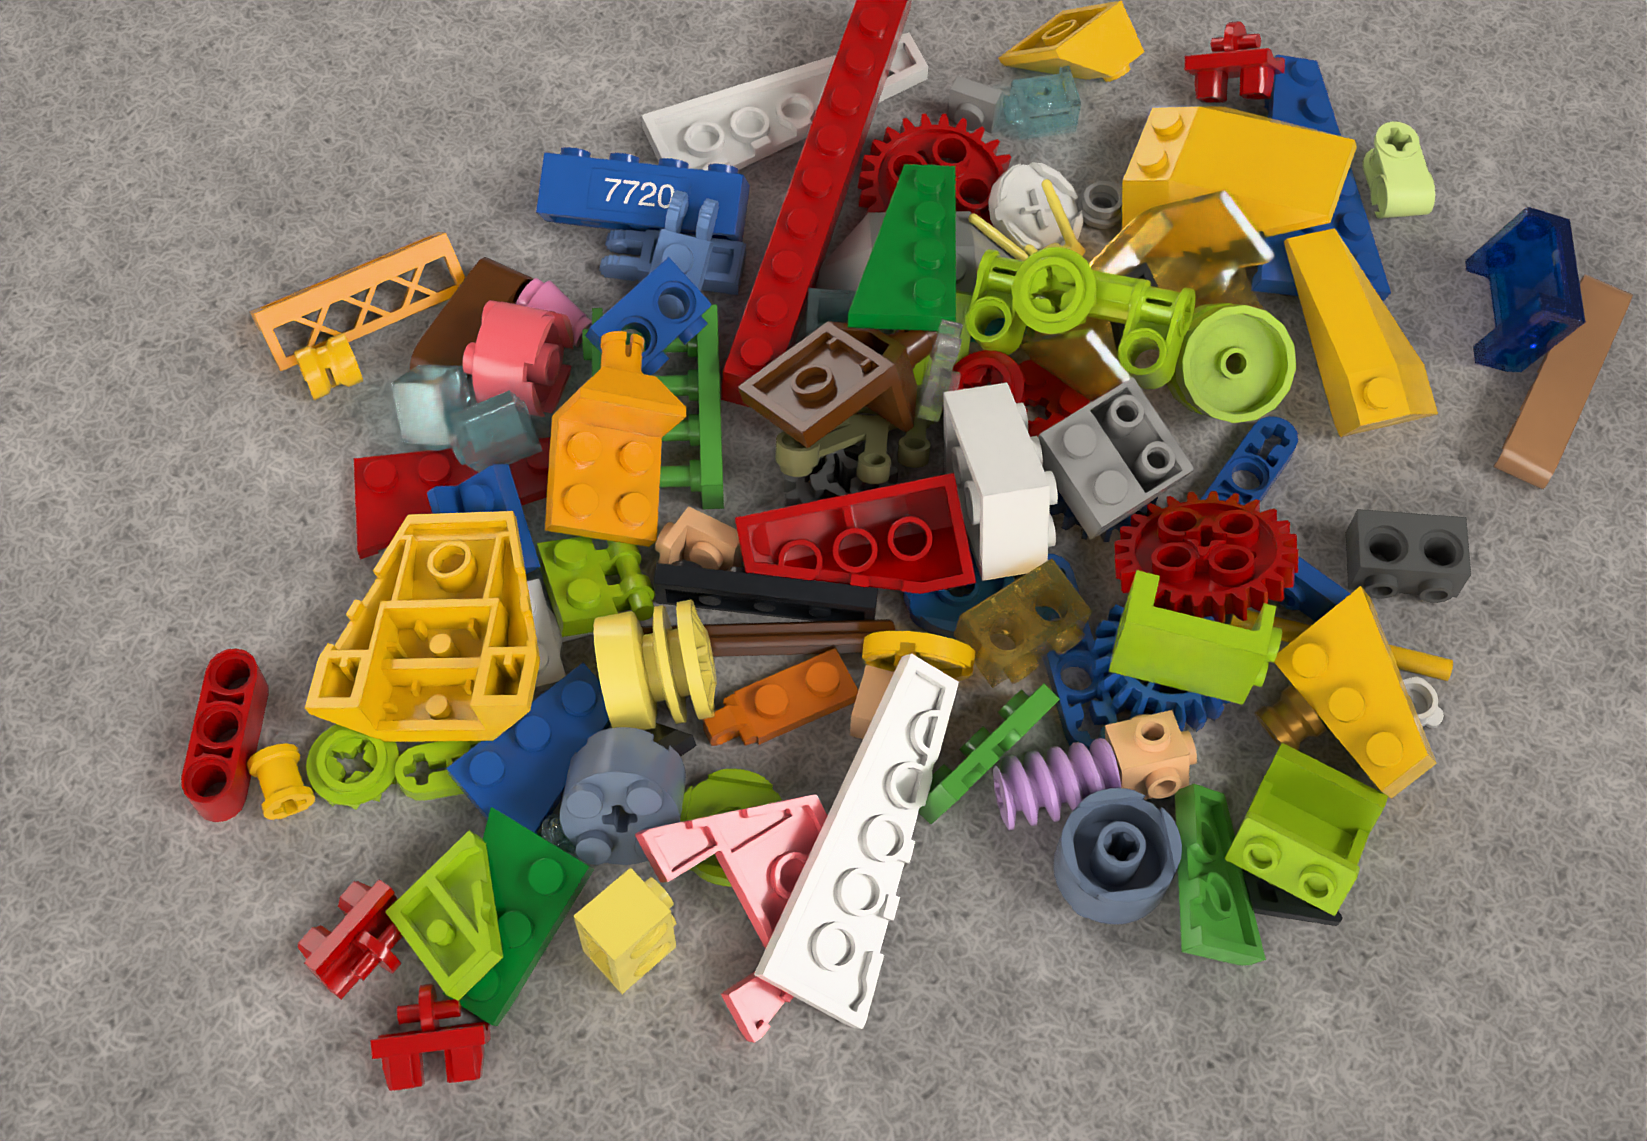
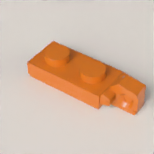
M834 648L734 691V694L723 699L725 707L715 711V717L702 719L703 730L711 746L723 744L739 736L744 746L756 742L760 745L855 703L859 690L837 649Z

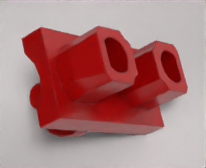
M1234 21L1226 25L1224 37L1211 39V51L1219 53L1185 56L1184 70L1195 76L1196 99L1203 103H1224L1227 101L1229 78H1240V97L1247 100L1270 99L1274 74H1284L1285 59L1283 57L1274 58L1269 48L1255 49L1261 46L1260 34H1247L1244 24L1241 21Z
M380 879L372 887L358 881H353L339 897L337 907L343 912L345 917L334 930L330 932L322 925L312 927L298 942V949L307 959L304 964L340 1000L344 998L359 979L364 981L377 965L392 974L401 965L400 960L391 952V949L399 942L403 935L385 912L398 898L395 896L393 889Z
M434 984L420 985L419 1003L397 1006V1019L399 1025L420 1022L421 1029L378 1035L377 1039L370 1040L372 1059L382 1058L383 1072L389 1091L423 1086L425 1078L422 1053L444 1050L447 1083L477 1080L483 1074L484 1045L491 1040L490 1024L486 1021L439 1027L440 1019L461 1017L460 1000L438 1001Z

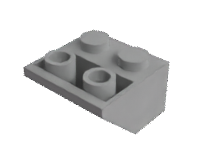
M1134 377L1045 430L1038 437L1042 449V467L1045 471L1053 472L1058 491L1090 540L1134 514L1195 470Z

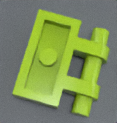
M583 536L537 543L536 554L541 566L539 567L562 637L593 633L595 618L618 614V611L632 610L639 621L648 620L653 616L654 605L652 600L655 593L649 577L642 574L639 565L642 558L637 545L607 540L609 546L607 549L595 550L592 539ZM619 574L621 583L608 586L605 576Z

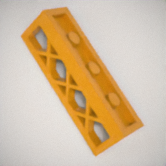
M436 232L250 311L258 330L262 332L279 370L284 371L298 363L294 353L285 356L273 331L274 328L293 320L312 327L313 329L306 346L315 349L326 345L328 340L327 338L315 344L320 331L333 336L344 333L348 342H351L450 299L466 277L445 232ZM443 257L455 284L437 292L417 285L425 264ZM414 269L410 281L397 277ZM387 280H392L408 287L401 306L390 312L370 305L377 285ZM367 289L363 302L349 297ZM415 290L427 295L411 302ZM340 300L361 307L353 328L344 332H338L322 325L330 304ZM319 310L315 322L302 318V316ZM368 310L381 315L363 323Z

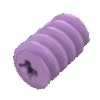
M1102 738L1095 739L1091 743L1090 750L1083 743L1077 742L1069 747L1067 755L1060 747L1055 746L1049 748L1045 761L1039 752L1033 750L1025 754L1023 766L1014 755H1006L1002 759L1000 770L996 764L993 766L996 801L1008 830H1014L1016 813L1019 811H1023L1031 826L1037 825L1039 808L1045 807L1053 822H1057L1060 820L1062 803H1068L1073 812L1088 795L1104 789L1121 788L1114 752L1111 745Z

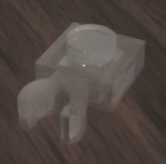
M944 319L940 322L935 345L932 347L920 387L918 418L938 422L944 405V392L958 390L960 372L952 371L958 357L962 339H959L963 328L961 323Z

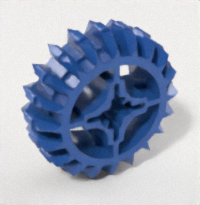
M1115 604L1110 609L1107 620H1102L1098 624L1095 632L1096 640L1092 641L1090 646V652L1099 656L1097 660L1091 663L1089 669L1090 679L1093 676H1099L1100 673H1104L1105 676L1098 683L1096 692L1098 696L1101 697L1102 693L1107 692L1110 693V697L1115 695L1110 706L1115 710V714H1120L1125 709L1131 711L1128 720L1142 714L1152 715L1172 710L1180 731L1184 730L1185 723L1197 732L1204 727L1207 721L1206 717L1213 721L1218 719L1224 710L1223 704L1227 705L1231 703L1230 701L1182 690L1186 692L1183 694H1165L1161 692L1173 687L1145 680L1144 684H1141L1135 678L1108 672L1119 621L1124 607ZM1213 616L1204 617V619L1215 621Z

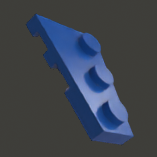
M583 662L532 701L530 712L495 740L479 742L447 767L448 774L486 820H488L490 808L493 807L534 833H537L547 816H551L562 799L561 795L565 789L572 756L587 744L589 737L599 731L608 729L611 725L599 679Z

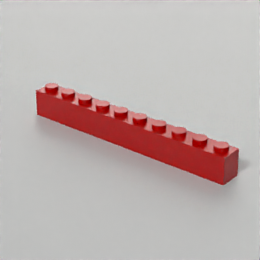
M912 0L855 1L723 370L721 400L749 407L743 403L738 386L795 346L819 276L820 267L824 262L902 36Z

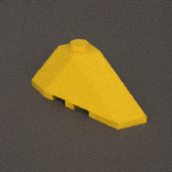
M1328 229L1284 240L1331 415L1339 436L1344 437L1438 415L1422 360L1336 229Z

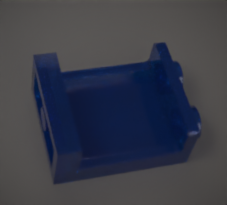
M1532 207L1524 208L1465 260L1467 272L1486 277L1490 282L1495 328L1473 346L1476 364L1505 372H1522L1586 322L1570 219Z

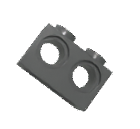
M1357 509L1345 532L1348 590H1356L1361 586L1371 598H1390L1397 593L1419 595L1420 599L1425 602L1440 603L1452 597L1457 598L1471 576L1467 517ZM1371 553L1381 555L1388 562L1378 560ZM1426 557L1438 561L1441 566L1433 564Z

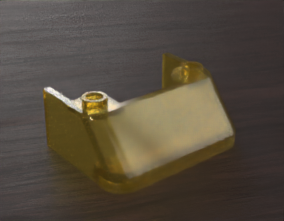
M1222 190L1155 206L1144 211L1134 218L1089 265L1092 270L1123 275L1137 264L1147 262L1159 288L1181 292L1185 287L1195 290V299L1204 296L1208 299H1213L1221 295L1232 285L1234 279L1231 276L1238 268L1269 263L1275 255L1228 193ZM1086 317V323L1080 324L1063 334H1043L1029 326L1025 329L1020 347L1027 356L1091 402L1131 378L1120 362H1118L1110 321Z

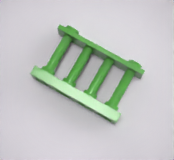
M714 304L702 315L708 324L685 345L677 338L663 351L664 353L688 352V357H698V369L688 370V375L656 376L675 396H689V401H699V414H689V420H682L662 437V442L690 441V446H700V460H690V465L661 466L659 488L691 487V492H702L703 509H724L717 304ZM592 308V325L603 316V308ZM583 329L584 360H592L593 376L601 369L602 353L585 336L589 329ZM627 333L626 345H630V336L633 333ZM646 342L644 343V351H643V352H645V349H646Z

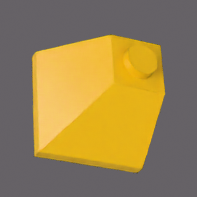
M1122 0L1063 10L998 57L1001 64L1008 67L1084 80L1103 78L1105 82H1110L1128 73L1131 69L1129 64L1143 54L1144 49Z

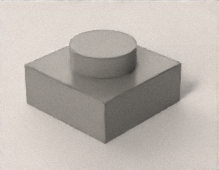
M957 75L950 88L948 119L958 124L962 118H966V130L974 131L982 126L985 128L984 131L992 134L999 119L1002 90Z

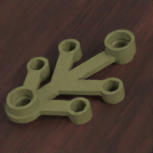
M917 385L914 427L906 432V436L900 438L898 442L897 461L906 467L920 468L929 463L931 443L926 439V429L938 423L943 417V405L939 402V394L930 387ZM864 406L837 426L835 431L828 433L809 448L802 445L786 432L779 433L776 437L775 460L780 465V470L784 474L792 477H803L812 472L813 467L818 464L820 457L866 440L865 451L858 456L857 477L865 483L881 484L890 477L891 458L886 454L888 431L898 427ZM858 412H859V413L876 414V415H875V416H872V415H861V414H858Z

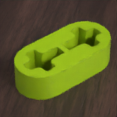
M438 741L408 748L399 756L395 764L394 774L401 791L407 797L414 800H432L464 794L447 770L430 773L428 775V783L424 785H418L415 778L407 777V774L416 772V763L421 761H427L430 769L448 767L481 741Z

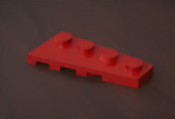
M551 437L353 458L357 552L360 560L379 554V550L387 548L407 515L433 514L427 496L429 490L436 486H458L492 464H509L521 506L547 498Z

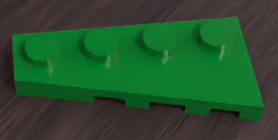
M904 164L849 309L848 328L955 332V166Z

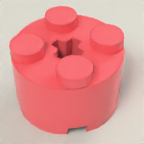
M489 300L483 309L482 325L476 343L470 342L467 345L463 356V370L466 374L472 375L477 403L545 417L543 412L553 413L556 410L571 372V365L562 364L564 347L573 349V330L568 316L554 311Z

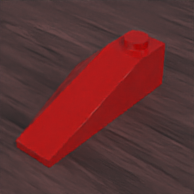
M954 473L735 517L744 567L747 573L817 580L918 594L976 583Z

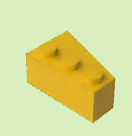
M1360 586L1279 651L1274 663L1380 791L1392 799L1436 765L1437 762L1397 667L1392 649L1381 627L1372 599Z

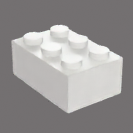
M1008 383L944 392V473H954L968 543L982 581L1047 570L1048 547L1055 546L1056 544L1055 526L1049 513L1050 505L1057 504L1058 499L1055 477L1052 471L1044 472L1040 441L1037 436H1029L1028 417L1023 403L1015 402Z

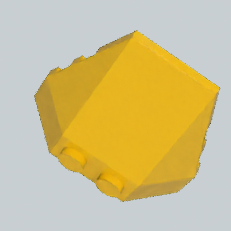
M1228 107L1152 108L1122 180V254L1134 259H1175L1186 256V248L1215 242L1218 249L1234 245L1233 237L1263 231L1266 238L1331 223L1357 148L1354 139Z
M513 511L407 515L373 570L377 578L363 600L355 599L347 611L346 615L350 621L335 645L327 643L318 657L305 709L311 715L370 737L381 739L384 742L493 741L530 712L540 665V655L516 516Z

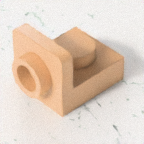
M689 506L675 524L668 522L663 527L655 545V550L660 553L659 563L672 564L675 561H682L684 559L697 563L706 569L724 571L730 567H740L743 557L737 529Z

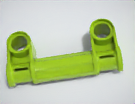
M993 249L986 250L981 258L975 289L966 313L965 325L968 333L983 350L999 351L1009 355L1019 348L1026 328V324L1018 316L1012 300L1013 280L1024 261L1001 257L999 251ZM1093 270L1098 279L1096 284L1097 304L1092 307L1087 317L1126 324L1118 348V358L1121 366L1130 378L1134 377L1138 385L1143 389H1157L1164 386L1171 380L1175 372L1183 339L1192 321L1195 307V290L1185 287L1181 292L1153 287L1149 280ZM1052 272L1051 288L1044 291L1043 295L1036 296L1035 298L1050 299L1054 301L1056 307L1061 311L1062 294L1069 292V289L1075 286L1061 284ZM1005 318L1002 330L995 335L985 336V329L992 320ZM1146 350L1159 351V357L1151 367L1145 369L1135 367V361L1142 352Z

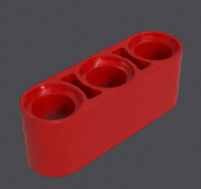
M238 648L226 649L216 654L206 668L181 776V787L190 803L200 816L212 822L227 821L235 817L243 809L251 780L247 761L257 752L269 695V685L254 657L247 651ZM248 678V681L243 686L237 689H228L235 680ZM238 729L230 740L216 742L223 732ZM217 782H226L224 789L220 793L212 797H203L211 785Z

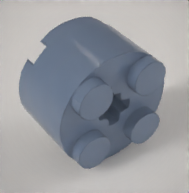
M630 727L605 729L589 737L587 744L572 756L560 808V822L565 835L576 847L577 857L583 862L590 865H600L603 863L631 865L646 862L648 859L634 834L644 829L680 822L686 782L684 763L680 755L670 745L668 751L663 746L654 742L653 734L642 729Z
M1126 788L1100 790L1088 795L1081 801L1066 820L1055 850L1053 870L1062 896L1078 915L1105 924L1131 923L1150 914L1165 896L1181 860V837L1172 816L1163 807L1160 810L1145 800L1146 795ZM1107 852H1114L1115 857L1108 855Z

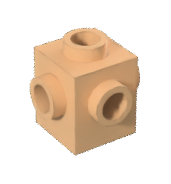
M1172 710L1152 715L1142 714L1130 720L1105 725V740L1111 745L1114 752L1121 788L1135 790L1146 795L1144 799H1161L1169 797L1179 789L1189 786L1190 765L1197 763L1196 748L1191 733L1188 730L1180 731Z

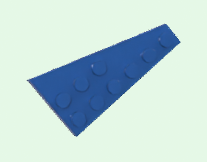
M1276 54L1274 58L1283 57L1285 59L1284 74H1274L1270 99H1265L1264 107L1268 110V118L1341 136L1317 60ZM1351 165L1331 223L1266 238L1263 231H1260V237L1254 244V257L1258 258V269L1252 277L1251 291L1298 296L1283 241L1287 238L1335 228L1382 301L1391 294Z

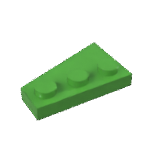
M1045 683L1030 697L1021 689L997 712L1005 721L992 734L982 726L959 749L966 759L953 772L943 764L932 775L933 779L926 804L919 808L918 813L930 824H933L1060 699Z
M1191 784L1179 789L1175 793L1176 826L1182 843L1181 860L1178 865L1181 951L1240 966L1252 965L1266 960L1242 869L1225 860V856L1235 837L1225 794L1197 784Z

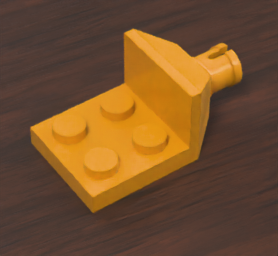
M613 331L601 336V369L552 415L544 531L650 547L657 541L662 437L686 418V406L656 376L642 373L644 338L633 333L630 336V345H626L627 332Z

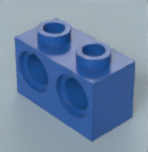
M668 257L589 328L585 336L602 353L600 348L601 336L605 333L626 329L638 331L646 342L645 352L642 353L641 371L643 374L652 376L670 359L663 351L672 342L679 338L685 345L708 324L702 315L712 304L671 258ZM663 295L677 297L684 307L683 317L671 319L664 316L658 306L659 297Z

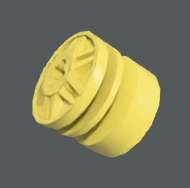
M692 600L677 602V629H672L666 607L663 605L655 606L652 621L653 633L646 635L643 633L636 614L632 611L595 618L593 629L596 662L603 698L612 728L630 727L642 730L656 728L657 702L665 700L675 724L686 723V696H691L699 720L715 717L714 695L717 677L713 652L707 629L704 628Z

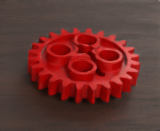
M926 113L922 114L918 127H915L907 118H903L900 133L888 126L885 129L883 141L874 139L870 155H864L861 167L863 172H860L857 188L862 190L858 204L859 207L868 208L866 215L868 213L887 212L899 180L897 175L901 174L904 164L927 165L928 163V165L955 166L956 211H970L993 226L990 220L988 200L993 184L1008 170L1012 157L1010 154L996 156L1000 141L995 139L984 143L982 141L984 127H979L972 134L967 132L966 118H962L956 127L949 126V120L945 113H942L938 125H932ZM941 158H950L956 161L957 163H947L943 161ZM963 198H973L980 204H970L964 201Z
M1192 491L1188 492L1187 501L1181 503L1174 497L1167 496V507L1161 508L1150 503L1147 505V516L1131 515V527L1122 526L1120 528V540L1114 543L1116 579H1121L1122 593L1130 592L1137 570L1159 575L1154 607L1199 618L1213 616L1214 620L1220 623H1225V615L1231 613L1241 621H1246L1247 608L1251 607L1261 611L1264 603L1268 604V599L1281 602L1284 599V588H1293L1294 573H1298L1299 549H1297V535L1290 534V522L1288 520L1277 521V510L1275 508L1260 512V500L1255 499L1245 505L1239 504V494L1237 493L1223 501L1219 500L1217 491H1211L1206 500H1199Z

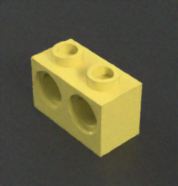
M631 867L574 915L583 952L621 994L627 991L676 948L674 926L677 923L670 910L674 905L671 897L654 878L650 877L644 882Z

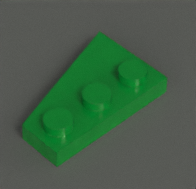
M491 807L483 841L486 843L503 958L460 999V1005L492 1026H498L513 1005L595 869ZM443 992V994H444L445 996H447L448 998L454 999V998H452V997L446 995L445 992Z

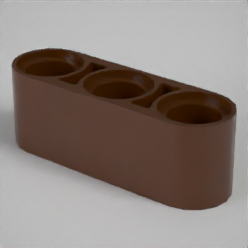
M488 257L480 259L417 343L411 356V373L453 394L462 395L464 390L461 387L470 376V374H466L463 370V356L467 345L470 342L476 343L482 325L484 306L489 300L516 304L520 294L533 278Z

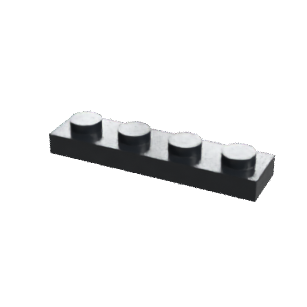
M683 560L675 561L672 564L657 563L653 582L657 604L677 606V602L692 600L695 608L806 621L875 620L878 588L747 573L745 567H730L724 571L706 569L697 563Z

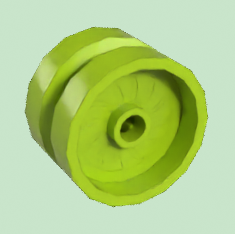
M1223 302L1200 305L1194 309L1190 327L1183 339L1175 372L1166 385L1173 398L1191 412L1231 423L1257 420L1276 409L1289 392L1296 371L1295 346L1284 324L1266 310L1243 304Z

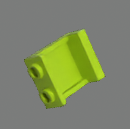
M1137 570L1119 621L1108 672L1243 705L1253 685L1262 687L1269 662L1274 663L1277 657L1282 637V628L1273 626L1276 606L1264 603L1252 630L1154 607L1160 576Z
M1281 743L1254 795L1225 856V860L1335 916L1358 877L1360 871L1358 863L1365 844L1389 796Z

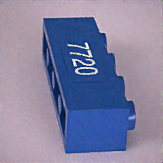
M572 147L561 148L560 154L544 152L536 213L546 222L609 230L622 229L623 231L646 232V229L661 231V229H665V219L671 197L675 190L688 193V209L680 234L696 236L699 211L704 201L708 198L719 203L712 238L743 242L750 185L743 174H738V168L725 164H709L708 170L688 168L689 163L672 158H661L658 165L639 163V157L626 153H610L609 159L591 158L589 151Z

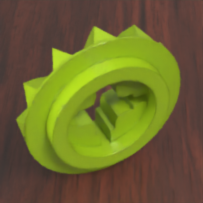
M1063 247L1045 248L1029 256L1019 267L1012 285L1013 305L1018 316L1030 328L1043 334H1066L1076 326L1086 323V317L1092 307L1097 304L1096 284L1098 279L1089 262L1077 252ZM1052 272L1061 284L1075 286L1070 288L1069 292L1062 294L1061 311L1056 307L1054 301L1040 297L1035 298L1036 296L1043 295L1044 291L1051 288Z
M335 724L325 730L313 743L307 757V776L315 793H318L331 806L334 807L338 804L357 810L360 804L371 800L380 802L382 793L391 784H396L394 773L395 764L400 756L396 742H384L381 739H376ZM364 749L363 760L372 772L355 771L350 778L347 777L344 780L346 771L337 758L342 760L344 757L354 759Z

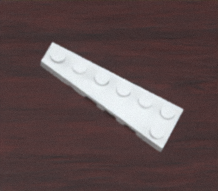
M909 32L902 34L879 102L927 80L928 65ZM836 55L641 115L642 128L658 161L661 158H672L689 163L688 168L708 170L709 164H725L740 170L807 137Z
M913 654L902 656L754 973L755 976L856 1029H863L867 1020L884 955L880 954L888 921L894 920L900 899V897L895 896L904 863H910L915 841L911 840L919 808L925 806L933 779V765L939 757L959 684L955 679Z

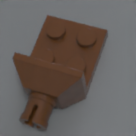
M828 321L739 385L738 389L743 403L807 448L826 436L864 406L906 433L914 427L917 383L913 369L915 365L927 356L937 352L941 347V343L936 331L896 330L894 333L886 335L878 329L848 328V323Z

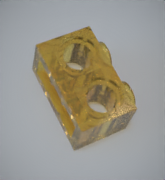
M1051 558L961 614L954 636L958 641L969 645L975 650L974 664L992 688L1006 679L1015 684L1034 672L1040 665L1038 659L1054 649L1057 655H1061L1078 644L1085 636L1082 630L1092 610ZM1038 606L1051 607L1059 614L1061 620H1045L1039 616L1035 608ZM994 634L1006 635L1012 639L1016 648L1012 650L999 649L991 642L989 636Z

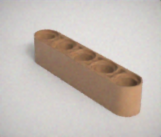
M1583 275L1571 297L1572 301L1556 329L1555 338L1547 349L1538 368V375L1532 386H1530L1519 409L1521 412L1512 425L1501 448L1503 451L1494 464V468L1541 489L1546 487L1565 451L1633 294L1589 275Z

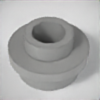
M1096 181L1084 189L1077 201L1078 212L1082 210L1083 222L1098 229H1107L1118 225L1122 221L1121 189L1108 181ZM1096 204H1103V205L1107 206L1108 208H1107V209H1103V208L1096 207L1095 205H1096Z

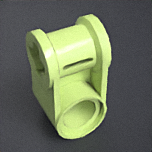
M1394 121L1384 123L1378 128L1374 137L1375 148L1366 153L1362 162L1370 189L1372 205H1378L1379 212L1375 211L1376 217L1380 219L1428 215L1434 207L1435 185L1431 173L1428 172L1419 137L1416 131L1407 124Z

